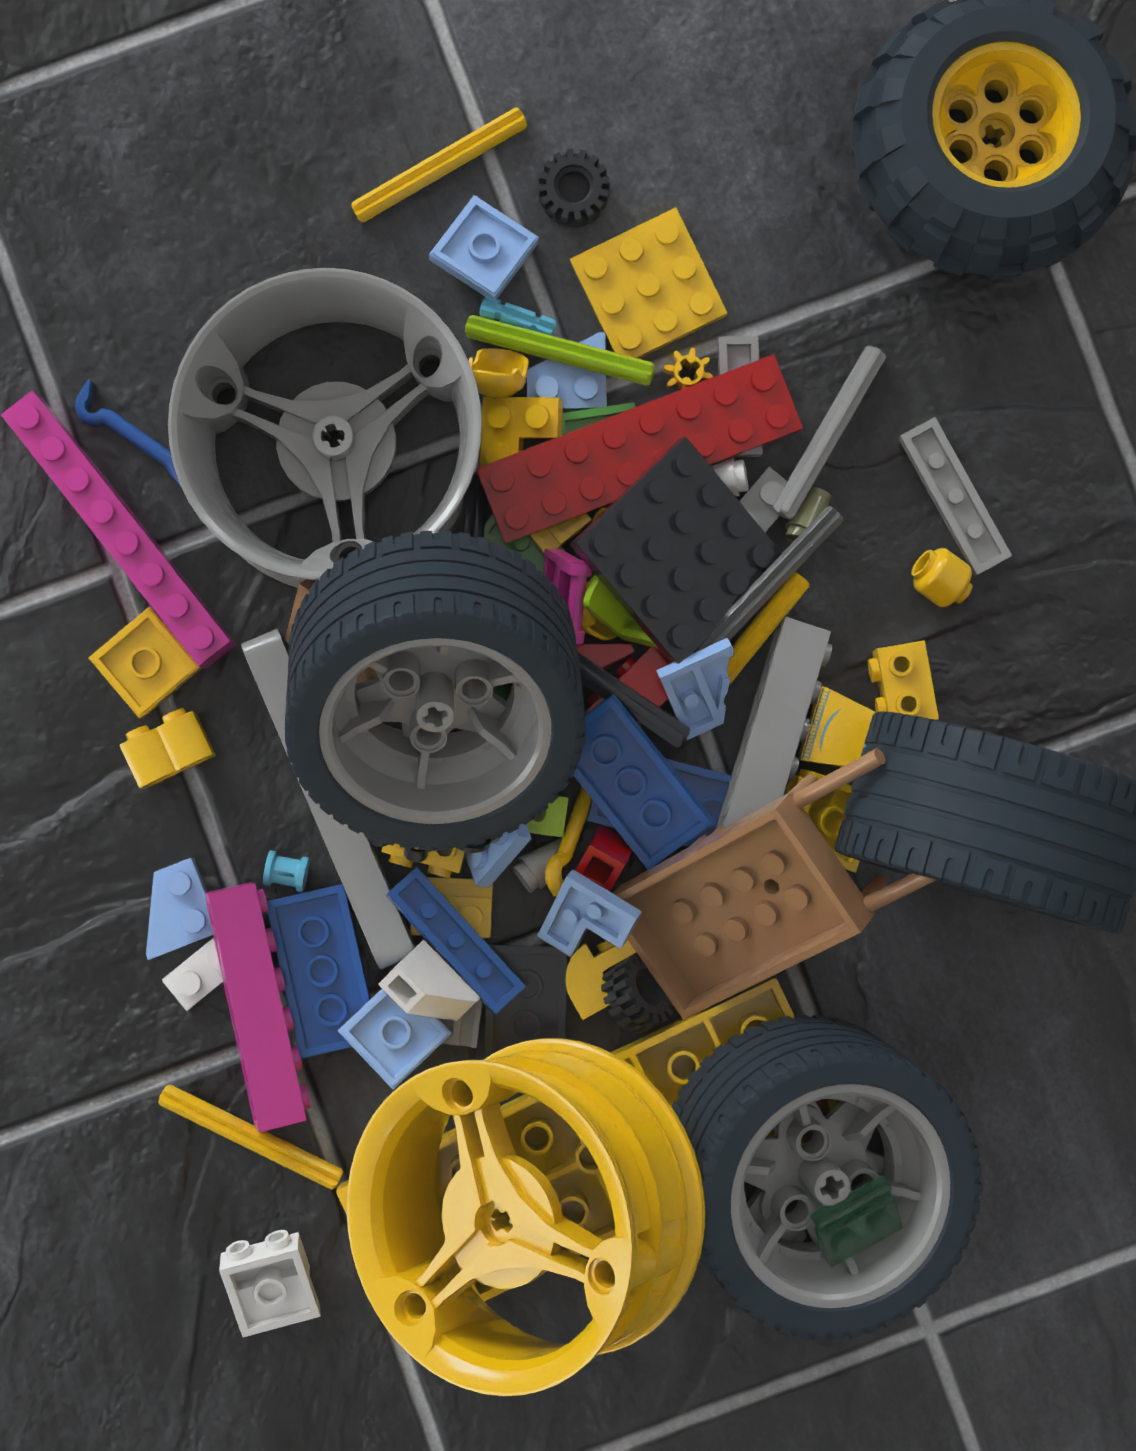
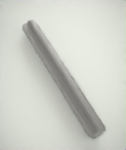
M868 345L861 353L774 503L773 510L779 516L790 520L795 517L885 361L886 355L879 348Z

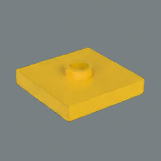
M152 607L145 609L89 657L90 661L139 719H143L202 669V667L196 664Z

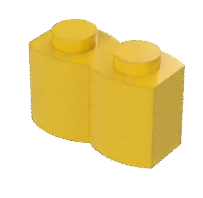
M180 708L163 716L164 724L152 730L149 729L148 725H144L125 734L128 741L120 744V748L140 789L153 786L216 756L196 712L186 713L184 708Z

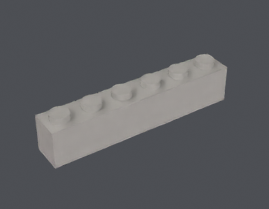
M784 617L774 630L716 829L721 825L727 827L784 796L787 781L793 780L798 769L799 758L795 757L798 743L805 741L810 728V720L806 719L809 705L816 703L821 690V682L817 681L820 668L827 665L831 656L832 644L828 643L831 631L789 617Z

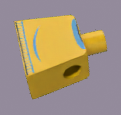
M822 686L818 699L811 709L809 716L810 728L805 741L801 742L797 755L799 761L843 767L861 756L862 749L866 747L865 739L872 716L876 712Z

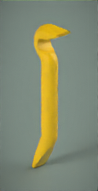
M582 786L558 851L549 859L546 865L545 882L554 897H557L564 882L562 879V868L572 859L593 801Z

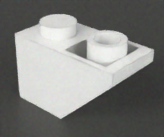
M425 940L418 944L378 984L407 1014L457 1021L481 998Z

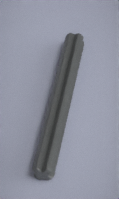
M827 506L728 609L713 633L695 652L728 638L730 640L842 523V515L835 508Z

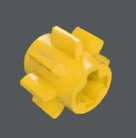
M693 347L689 355L681 356L677 350L674 351L673 359L676 362L675 366L668 364L664 365L663 372L666 374H672V379L669 380L666 388L672 389L676 386L682 390L712 378L713 375L704 372V368L710 361L709 357L700 360L695 356L696 351ZM682 366H685L688 370L692 368L697 370L694 375V381H691L689 377H684L683 379L679 377Z

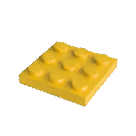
M676 207L570 258V263L615 353L639 359L727 317L726 308Z

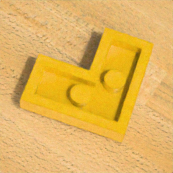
M483 397L480 467L523 451L524 439H554L562 436L563 399L552 397H504L492 399L490 397Z

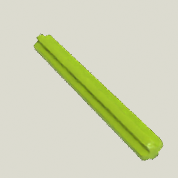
M476 315L469 316L465 325L466 336L470 339L645 386L651 383L654 376V364L649 361Z

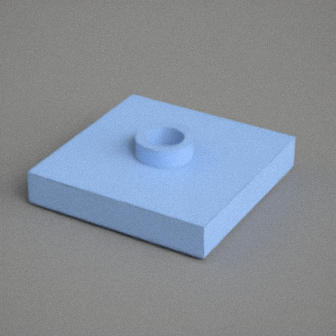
M474 195L430 252L429 260L495 302L538 245L539 237Z
M383 989L338 1030L392 1089H395L452 1034L439 1018L407 1014Z

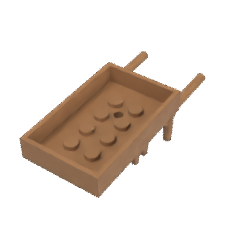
M876 748L819 780L814 774H807L784 796L727 827L721 825L709 836H701L689 848L628 880L615 889L614 895L642 911L628 941L683 1020L861 933L875 915V910L936 881L935 879L911 873L887 885V880L884 876L876 875L860 892L803 808L885 764L886 759L880 749Z

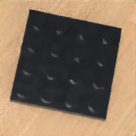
M686 436L678 439L570 543L573 549L670 663L675 662L677 664L690 656L713 633L728 609L782 554Z

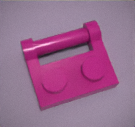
M545 548L543 573L549 578V583L552 582L559 590V596H562L567 604V610L570 611L573 620L576 643L583 644L585 638V630L582 629L583 598L586 592L587 577L592 575V570L584 560H579L561 549Z

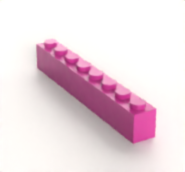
M32 390L1 414L199 667L207 669L237 645L41 396Z

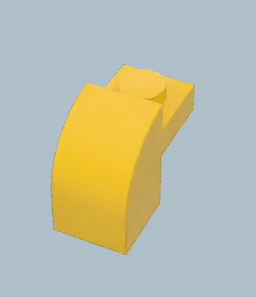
M605 940L597 945L600 952L595 955L592 954L587 943L584 942L570 957L566 970V988L582 1020L610 1005H605L603 1000L604 997L608 996L606 992L601 990V985L606 983L602 980L603 971L636 953L628 940L621 949Z

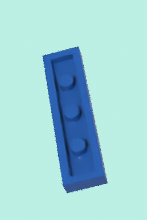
M418 867L386 894V897L447 964L481 997L480 1000L494 1015L526 987Z

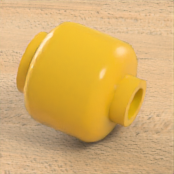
M939 548L935 551L927 550L919 557L912 569L914 588L939 607H947L954 602L958 604L963 602L973 587L970 583L972 577L971 567L946 548Z

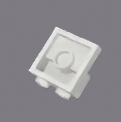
M277 1230L270 1233L264 1242L249 1245L248 1241H237L230 1244L226 1248V1252L221 1253L219 1271L242 1337L321 1317V1307L310 1277V1265L299 1232L289 1235L286 1230Z

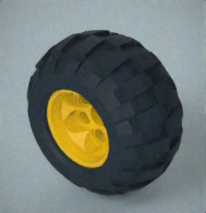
M942 0L914 15L910 23L896 34L890 36L873 59L858 93L854 117L851 123V154L854 156L859 176L857 183L869 209L877 213L879 218L888 227L887 233L906 251L909 252L912 249L921 256L933 261L934 267L962 276L965 272L986 275L989 279L1019 277L1025 272L1042 267H1050L1061 262L1091 239L1109 219L1117 205L1121 202L1132 177V165L1136 150V108H1132L1129 92L1132 89V80L1120 55L1114 57V55L1110 56L1100 43L1103 31L1083 13L1076 20L1055 8L1057 0H956L953 2ZM990 89L997 91L1002 97V102H990L985 97L984 91ZM952 109L963 111L967 116V122H955L951 119L949 111ZM1029 110L1033 112L1037 118V123L1030 124L1024 122L1020 117L1019 111ZM987 136L989 139L996 137L998 139L996 146L994 147L992 143L986 145L983 142L984 137ZM959 149L963 151L967 156V162L959 163L950 150ZM1024 149L1032 151L1037 158V163L1029 164L1024 162L1020 157L1019 151ZM984 170H996L1000 173L1002 181L987 179L984 175Z

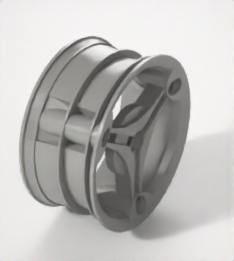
M314 268L284 273L251 286L229 300L213 314L189 345L175 377L169 403L168 434L173 466L188 502L200 520L219 540L265 575L298 588L299 584L305 579L320 581V576L327 569H332L333 564L343 558L347 552L358 548L362 550L364 545L373 542L367 540L365 534V495L374 491L385 480L393 466L397 451V435L394 426L419 401L428 395L445 402H453L460 430L459 454L451 484L443 500L430 518L413 534L432 530V533L451 531V534L458 535V532L461 531L463 498L471 483L474 471L476 472V468L480 467L482 406L477 383L470 363L449 327L423 301L402 287L385 279L348 269ZM347 322L367 325L386 331L404 341L408 364L399 372L367 390L347 382H326L314 385L300 393L294 400H289L249 388L248 376L243 369L244 365L258 351L276 338L293 330L320 323ZM436 361L440 363L433 375L424 377L421 374V368L426 362ZM414 377L419 386L386 410L382 401ZM228 388L235 390L236 396L233 403L228 405L217 404L218 394L222 390ZM248 400L283 413L279 425L245 412ZM240 421L275 439L279 461L288 478L304 493L315 499L323 500L332 532L333 543L314 551L304 560L284 554L256 536L239 518L224 492L216 463V434L225 432ZM337 430L340 436L344 437V440H338L340 445L332 448L330 443L325 441V438H331L329 433ZM351 501L356 539L343 540L338 502Z

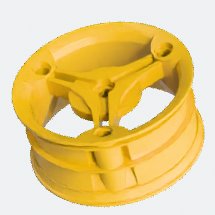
M542 1038L508 1046L491 1054L484 1060L449 1062L427 1069L413 1076L394 1090L373 1114L356 1148L347 1189V1223L351 1251L364 1291L374 1311L398 1344L418 1363L449 1383L486 1395L517 1396L543 1391L558 1385L578 1373L596 1355L614 1352L632 1345L654 1331L669 1317L687 1292L700 1259L705 1230V1201L701 1173L694 1149L678 1116L660 1091L632 1065L602 1048L581 1041L563 1038ZM518 1092L526 1094L554 1110L572 1127L590 1151L606 1184L613 1210L616 1235L606 1240L600 1239L562 1214L557 1194L547 1177L535 1165L516 1155L502 1117L500 1102L508 1100ZM450 1115H453L461 1169L457 1171L448 1184L443 1199L441 1222L436 1187L437 1159L444 1129ZM561 1246H564V1247H566V1248H568V1249H570V1250H573V1251H575V1252H577V1253H579V1254H582V1255H584V1256H586V1257H589V1260H587V1259H585V1258H583V1257H580V1256H578V1255H576V1254H574V1253H571V1252H569V1251H567V1250H565V1249H562ZM547 1271L554 1272L584 1283L587 1306L593 1319L568 1344L546 1341L518 1329L500 1317L482 1300L471 1285L478 1280L482 1284L494 1288L513 1289L536 1280Z

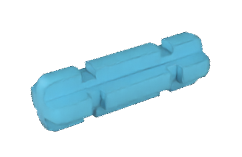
M486 297L483 299L479 311L481 317L491 320L497 319L502 323L553 336L556 328V321L544 315H541L539 318L535 312L507 302L503 305L499 299L495 302Z

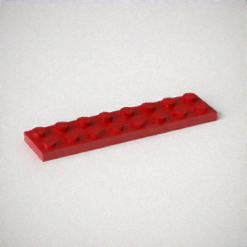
M773 354L476 468V473L503 542L507 545L612 504L682 437L686 436L711 466L799 432L803 429V426Z

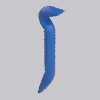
M88 379L75 400V410L78 418L89 425H107L165 466L170 475L179 483L170 450L110 409L101 408L96 413L88 412V405L91 403L94 385Z

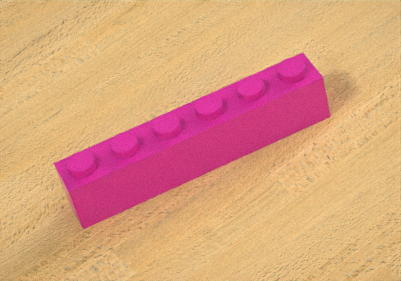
M249 882L204 893L254 1126L260 1133L307 1121L305 1109L311 1108L306 1085L299 1086L296 1070L302 1069V1062L297 1045L291 1047L287 1032L294 1030L290 1009L288 1006L282 1008L279 992L285 991V984L280 967L274 968L271 953L276 952L277 948L272 928L265 929L262 914L268 912L264 890H257L256 884Z

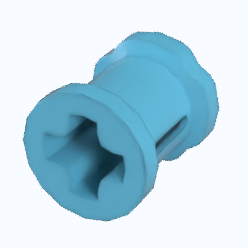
M270 850L265 863L263 885L270 886L272 883L292 886L296 888L297 892L303 893L308 878L310 858L302 857L301 860L278 856L277 851Z

